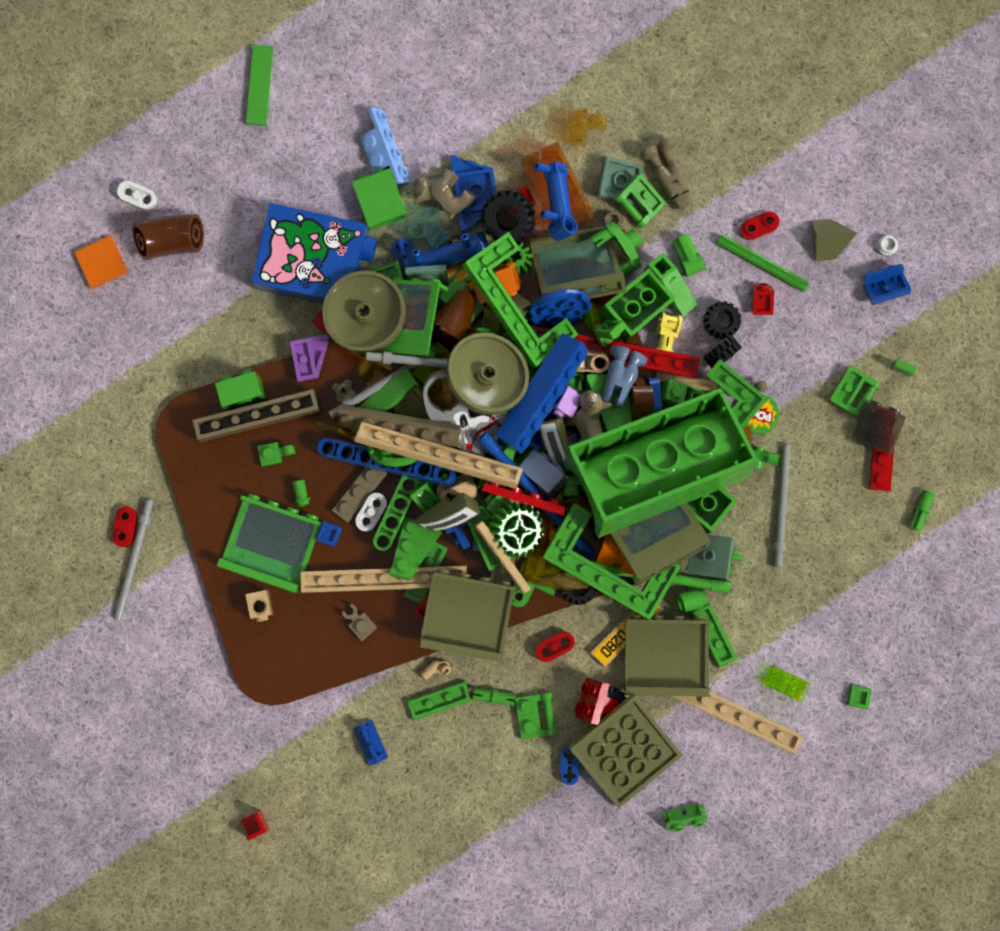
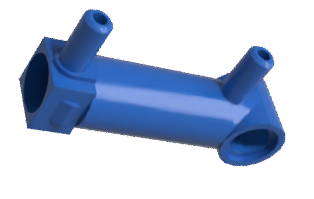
M553 161L546 165L537 162L534 165V169L544 174V179L547 181L550 211L542 210L540 216L552 220V223L549 225V233L555 241H562L575 234L578 230L577 223L571 213L567 176H569L567 164Z
M475 232L470 235L464 233L461 235L462 241L424 253L418 249H413L412 255H410L413 266L446 265L447 267L467 261L489 246L486 236L483 232Z

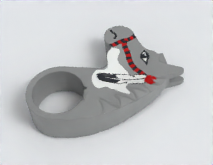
M446 370L432 373L428 376L423 386V399L429 418L433 421L461 425V443L458 448L465 452L485 457L488 451L477 441L478 438L487 432L494 439L495 434L509 415V412L496 415L471 414L468 408L459 400L452 404L450 408L443 409L441 406L435 405L428 397V388L435 380L447 377Z

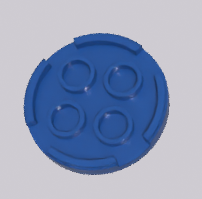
M574 289L559 290L543 295L534 301L530 306L529 313L532 322L541 327L543 324L555 326L565 318L573 324L583 319V315L591 310V301L589 295L583 291Z

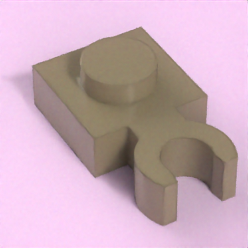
M351 604L353 614L348 615L345 611H342V615L346 619L353 621L348 626L363 641L378 627L365 612L359 615L358 608Z

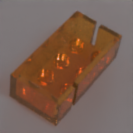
M558 141L541 149L542 159L540 160L538 151L521 159V166L543 210L550 211L547 181L544 179L543 172L535 170L534 165L537 162L548 165L553 161L567 164L569 175L567 176L572 217L575 219L577 226L593 219L594 212L587 198H583L584 192Z

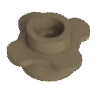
M608 210L605 213L604 220L600 222V226H604L613 220L619 227L624 222V218L612 210Z
M348 379L343 383H335L333 385V390L337 395L336 400L340 403L346 398H352L356 395L352 389V382Z

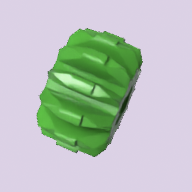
M523 242L519 243L520 250L501 262L502 264L513 260L511 257H515L516 254L519 255L521 260L514 262L519 276L520 269L526 273L528 271L526 266H532V262L529 260L533 258V254L528 253L530 251L529 246L522 249Z

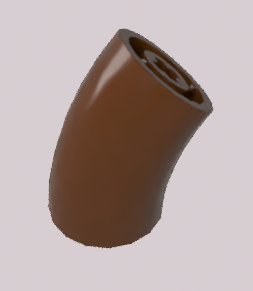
M197 214L164 216L136 222L132 225L134 243L143 260L175 254L198 253L203 246L204 228L202 220Z

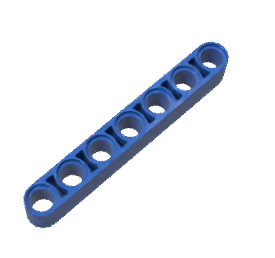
M324 438L318 443L317 447L318 452L322 456L332 461L443 486H451L457 479L455 471L419 460L410 464L406 471H403V466L384 467L372 458L368 462H364V457L368 454L366 446ZM329 445H332V446H333L332 451L327 454V453H326L327 447H328ZM351 449V455L345 458L346 451ZM429 466V472L426 475H422L423 468ZM444 471H449L448 478L442 480V473Z

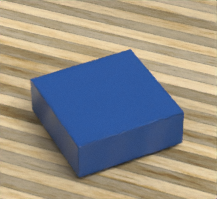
M322 521L316 540L336 547L343 528Z

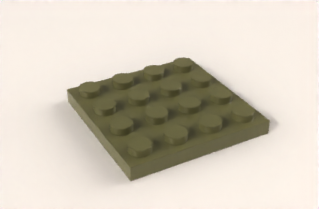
M633 693L604 716L598 725H593L568 746L618 809L683 756Z

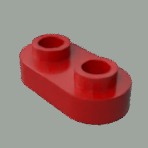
M768 211L748 219L741 225L740 234L748 241L758 239L774 232L778 228L780 223L779 217L776 213ZM766 219H772L773 224H767ZM752 226L754 232H749L747 228Z
M124 506L116 512L112 539L119 547H128L134 541L137 512L133 508ZM124 513L129 514V518L127 520L123 519ZM121 533H125L126 538L123 541H121L119 538Z
M560 632L539 643L535 651L537 658L542 662H549L571 651L575 644L574 637L568 632ZM562 638H566L568 640V644L566 646H562L560 644V640ZM548 648L550 650L549 655L544 656L542 649Z

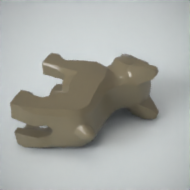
M449 169L444 171L441 178L428 180L427 178L420 177L414 181L413 191L416 198L413 203L415 205L419 203L420 206H423L428 201L434 200L448 213L450 220L457 213L469 208L477 198L471 191L468 192L466 189L462 192V196L456 197L452 187L459 177L452 170L449 171Z
M592 390L581 394V408L575 411L572 418H563L565 427H576L581 435L579 442L603 433L599 415L604 409L612 406L611 403L602 401L600 394Z

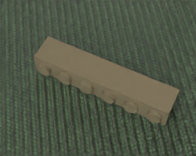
M312 389L194 419L193 424L197 440L202 443L319 413L321 410L317 394Z

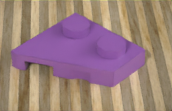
M329 334L290 341L298 382L319 378L330 340Z

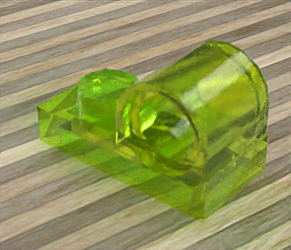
M770 665L762 682L763 685L800 703L803 702L811 685L809 682Z

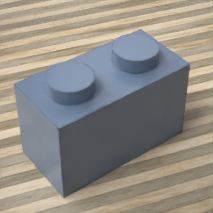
M533 450L519 465V468H523L522 472L540 491L549 498H553L567 482L566 471L558 464L554 466L550 463L551 459L545 453L541 452L539 454L536 450Z

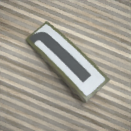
M563 417L544 420L539 431L546 453L554 466L558 464L566 471L564 461L568 447L572 445L570 435L567 436ZM572 471L565 473V475H575Z
M463 492L452 501L447 498L443 499L416 519L415 522L428 531H441L459 526L480 514L477 501Z

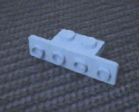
M379 108L369 109L375 128L360 136L373 174L378 169H388L390 167L397 184L409 183L407 169L402 163L401 153L394 142V134L388 126L385 112Z

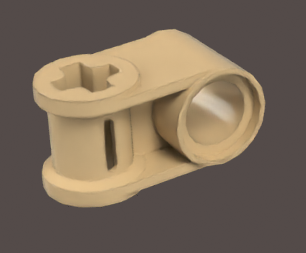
M588 350L586 359L576 370V372L602 373L608 369L610 357L603 351ZM598 357L604 358L606 365L602 367L596 365L595 359Z
M467 474L458 476L455 483L451 486L439 485L436 489V495L440 501L445 498L452 501L463 492L472 498L479 494L473 476Z

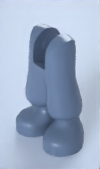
M612 345L609 353L615 359L608 367L602 401L608 403L612 392L616 393L618 396L615 407L621 409L638 377V367L646 365L647 358L639 352L632 351L628 358V365L624 367L630 349Z

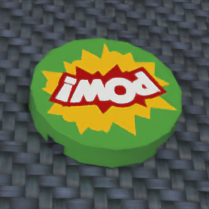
M767 395L765 396L768 398V401L747 424V426H751L752 434L769 432L778 421L779 409L777 404Z

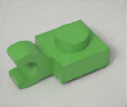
M275 442L258 446L262 467L283 463V456L296 454L293 445L280 448L279 443Z

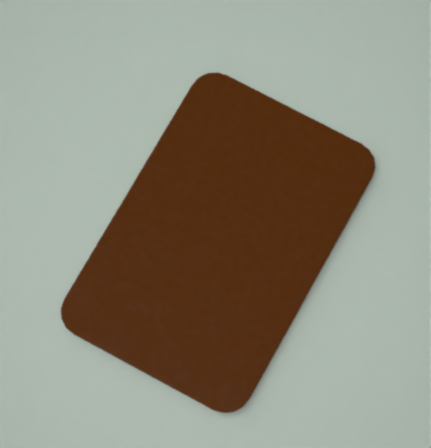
M589 260L572 261L543 271L547 286L613 273L601 263ZM537 274L521 278L522 284L517 292L532 305L534 301L542 297ZM617 294L591 298V310L583 315V319L571 324L577 334L597 338L594 330L606 320L599 310ZM445 304L438 306L436 308V311L438 308L442 309L445 306ZM483 312L471 323V328L475 329L476 326L483 327ZM547 325L543 328L551 329L554 325ZM638 332L626 342L620 336L613 340L643 347ZM440 340L438 341V342H439L440 344H442L450 353L452 352V350H450L449 348H447V347L445 346L446 343H444V342H442V341H440ZM336 342L328 344L318 379L298 382L293 356L252 369V372L255 371L261 377L267 397L266 401L314 389L321 412L202 443L197 440L193 420L226 412L220 403L215 386L217 382L182 393L170 400L160 414L156 428L158 445L232 672L242 692L255 702L269 706L287 704L439 652L419 647L423 620L414 614L413 611L420 603L405 597L406 589L301 593L300 585L298 593H294L217 566L219 558H223L243 501L241 496L247 497L249 493L260 497V502L267 504V501L270 500L280 504L278 508L286 510L287 507L299 510L298 515L306 517L308 513L319 517L318 521L321 523L325 521L343 528L336 547L316 540L306 571L392 568L402 527L392 548L388 551L383 552L375 548L373 539L402 476L388 473L373 492L380 493L386 498L387 508L375 528L369 532H364L356 525V517L359 511L348 524L332 510L365 468L329 460L318 452L317 447L318 443L324 438L366 446L355 442L356 434L353 433L351 428L339 426V416L333 419L329 414V411L342 404L336 400L337 395L333 390L335 383L340 384L347 379L352 382V389L357 395L405 364L391 363V365L382 364L379 361L366 360V355L348 351ZM595 360L596 365L600 367L606 365V361ZM638 368L637 378H654L652 370ZM607 369L606 371L600 373V374H605V373H607V372H608V369ZM439 378L433 387L428 389L432 394L433 403L441 406L443 409L452 407V404L458 400L452 393L447 378ZM369 396L368 398L364 399V400L361 401L360 403L356 404L355 407H359L362 403H364V402H365L367 399H369L371 396ZM392 409L387 411V413L395 414ZM575 426L565 427L567 436L578 433ZM278 442L280 448L288 445L295 447L296 454L283 456V463L265 467L261 466L258 446ZM329 445V446L327 447V449H326V453H327V454L332 451V449H333V446H332V445ZM444 445V446H447V447H451V448H454V449L461 450V449L458 448V447ZM351 449L346 451L345 458L351 455ZM515 451L513 460H518V456H524V451L522 454ZM369 454L364 457V462L370 460ZM407 465L402 467L403 471H405ZM455 471L457 477L463 474ZM305 480L307 495L311 499L309 505L297 507V504L294 503L296 498L292 482ZM406 481L404 489L406 491L413 490L415 486L414 481ZM478 490V495L483 501L486 498V496L490 494L488 492ZM581 494V498L578 500H564L562 504L566 507L562 515L564 518L573 503L593 513L586 494ZM398 499L395 503V507L398 510H402L406 506L404 499ZM379 500L373 502V506L376 508L381 505ZM413 501L406 518L416 520L424 512ZM250 504L236 546L298 567L313 525L264 507ZM534 507V511L539 512L538 517L543 520L540 525L545 530L539 532L544 537L537 540L540 546L534 545L533 548L545 552L559 527L543 509ZM676 508L663 512L670 520L656 536L651 534L648 545L651 546L650 544L661 533L678 531L688 526L690 521ZM592 514L580 535L597 551L589 559V561L596 562L605 536L597 537L594 516ZM525 516L524 524L529 526V521ZM364 518L363 524L369 525L370 519ZM389 518L386 523L387 527L390 529L397 526V519ZM641 522L628 526L633 529H635L636 526H639L649 530ZM466 526L462 529L471 545L472 534L469 527ZM444 530L436 543L448 548L440 567L467 566V574L471 575L470 579L479 580V577L491 579L492 570H487L480 552L471 551V547L463 550L462 546L458 548L453 539L456 533L447 535ZM382 536L378 540V545L382 548L386 547L389 543L386 536ZM574 545L572 551L586 558ZM522 555L520 558H516L515 567L518 571H520L526 556ZM535 555L533 557V562H540L541 558L538 555ZM549 561L546 562L544 567L546 570H550ZM559 571L557 575L563 577L566 571ZM524 575V580L530 582L532 580L531 575ZM619 577L631 585L635 584L631 577ZM576 578L571 582L573 593L580 595L586 591L587 584L584 581ZM560 584L554 596L535 587L526 605L523 607L511 606L508 628L573 606L574 604L564 599L560 591ZM269 590L273 615L268 616L269 620L256 622V619H250L245 594ZM597 590V593L594 596V598L605 594ZM516 593L515 599L520 601L523 599V595ZM258 601L255 604L257 612L260 613L265 609L264 602ZM351 604L358 608L359 615L365 612L378 627L363 641L348 626L353 621L346 619L342 615V611H345L348 615L353 614Z

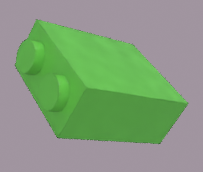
M390 168L378 169L374 172L375 174L370 176L361 175L355 179L356 181L352 182L370 231L408 218Z

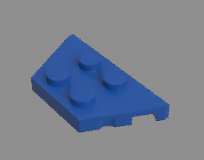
M450 155L452 171L459 177L454 184L456 197L462 196V192L466 189L468 192L471 191L477 198L469 208L459 212L461 233H465L483 220L481 218L483 205L486 204V201L492 195L497 193L492 167L479 165L476 162L466 161L457 158L455 155Z

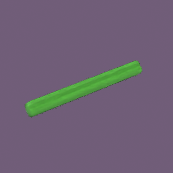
M724 234L720 235L717 245L802 292L806 290L809 284L807 280Z

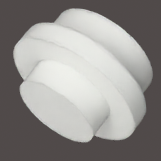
M890 235L881 237L877 243L878 251L885 256L893 255L898 249L897 240Z

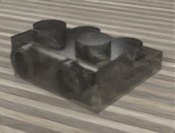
M870 400L869 403L863 402L856 420L858 425L851 441L891 456L906 417L900 414L901 410L890 406L888 410L881 408L882 404L873 400Z

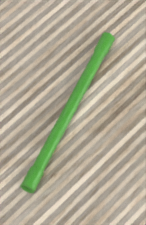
M591 561L613 575L633 578L632 575L619 571L620 566L613 564L611 568ZM679 574L675 576L671 583L721 593H729L731 588L730 581Z

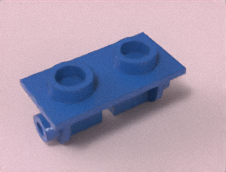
M399 238L395 243L391 244L395 261L401 262L406 280L405 268L414 267L410 256L412 255L413 247L410 238L405 240L404 238Z
M372 719L353 728L369 766L389 758Z

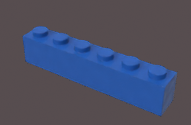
M563 333L561 334L528 384L525 395L513 407L495 434V437L502 445L520 454L529 446L531 439L541 428L542 422L552 411L553 405L563 394L568 382L574 377L576 370L586 359L589 351L581 341Z

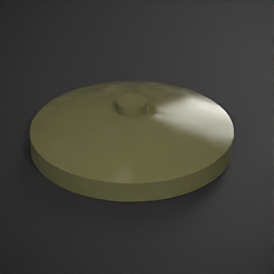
M357 271L342 277L330 288L323 303V322L331 338L342 348L356 353L375 352L391 344L400 334L406 319V304L400 289L390 278L374 271Z
M476 333L467 336L454 347L448 357L446 377L449 387L459 402L472 411L486 415L507 412L520 402L527 391L529 370L526 360L513 343L499 335Z

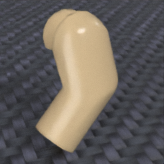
M433 660L420 674L428 680L434 673L448 675L451 672V667L446 661Z

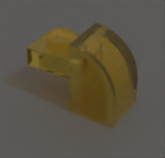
M587 108L575 111L567 121L565 145H586L587 129L606 130L607 116L597 113L587 116Z

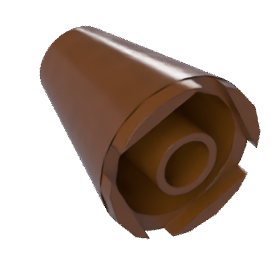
M463 288V290L459 289L436 315L432 336L450 346L453 343L458 344L468 336L476 303L473 291Z

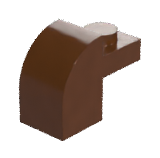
M637 378L629 391L632 422L654 413L652 385L648 386L646 378Z

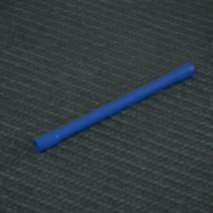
M487 432L478 438L477 441L497 461L516 466ZM522 472L519 485L528 494L530 491L542 495L541 499L549 501ZM544 510L559 527L564 517L561 514ZM580 535L575 546L589 560L597 551Z

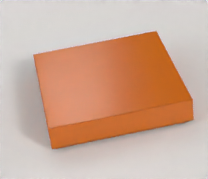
M111 235L74 252L91 289L129 273Z

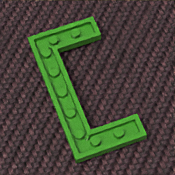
M508 232L467 260L462 266L533 369L545 360L562 333L572 338H575L578 334L567 318L563 319L539 338L534 333L492 271L494 267L520 250Z
M720 359L707 374L708 378L738 401L732 410L742 429L745 428L768 401L765 395Z
M573 503L542 558L651 620L681 565L677 564L647 580L642 590L637 589L572 551L573 546L593 514Z

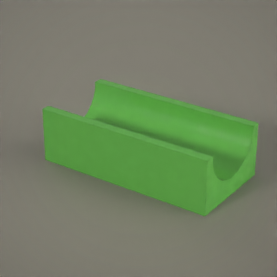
M719 388L569 446L564 467L566 472L572 471L582 484L592 508L595 533L600 538L746 480L750 477L758 459L722 388Z

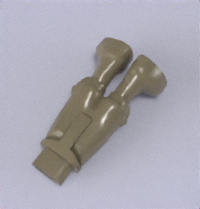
M670 137L660 142L657 147L653 145L644 149L640 154L643 159L649 160L655 167V178L660 182L671 203L675 202L679 210L692 204L689 197L691 192H689L688 184L682 171V164L678 160H674L672 154L676 140L674 137ZM658 149L667 163V168H665L660 160Z

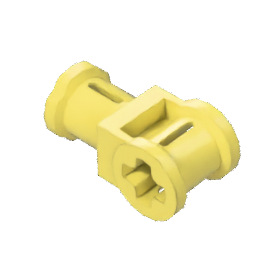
M665 312L660 313L657 324V335L660 336L656 349L674 352L672 346L674 339L678 338L681 329V315L676 317L667 315Z

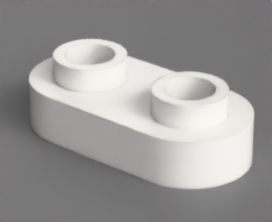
M124 181L117 188V193L121 200L140 209L151 210L157 204V197L154 192L136 183ZM127 190H132L131 195L127 196L125 194ZM149 197L150 202L145 204L144 199Z
M373 493L365 501L356 517V525L360 530L369 532L377 525L387 508V500L382 494ZM375 500L381 502V505L377 508L373 506ZM364 518L370 519L369 525L363 524Z

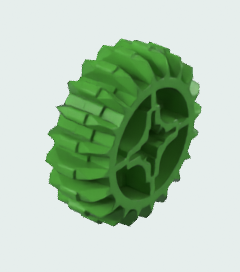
M515 501L512 506L509 503L505 504V510L501 507L498 508L499 515L492 514L495 522H489L493 526L489 530L495 537L493 542H498L500 545L497 548H502L504 554H507L509 558H512L513 555L515 558H520L521 554L525 557L528 554L527 550L534 552L533 546H540L537 540L544 537L539 532L545 529L540 525L543 520L538 517L539 512L534 511L533 506H527L524 503L519 505ZM521 514L527 517L529 526L523 524ZM503 534L510 536L512 545L506 544Z

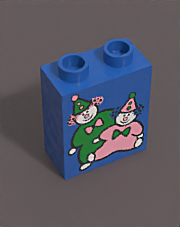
M270 203L251 283L260 291L323 304L328 291L339 279L350 273L361 271L363 261L373 262L377 238L369 237V230L365 223Z

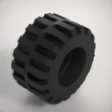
M513 189L502 190L492 195L486 201V204L483 205V213L481 214L483 219L482 227L486 228L485 232L487 235L491 234L493 240L499 239L508 232L515 241L524 237L531 230L535 220L533 218L535 210H532L531 206L533 204L527 200L528 197L521 195L520 191H513ZM504 204L513 206L519 214V222L513 228L503 226L498 220L497 211Z

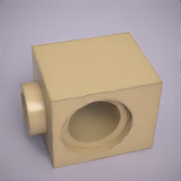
M269 590L245 594L250 619H256V622L269 620L268 616L273 615ZM258 601H262L265 604V609L260 613L255 610V604Z

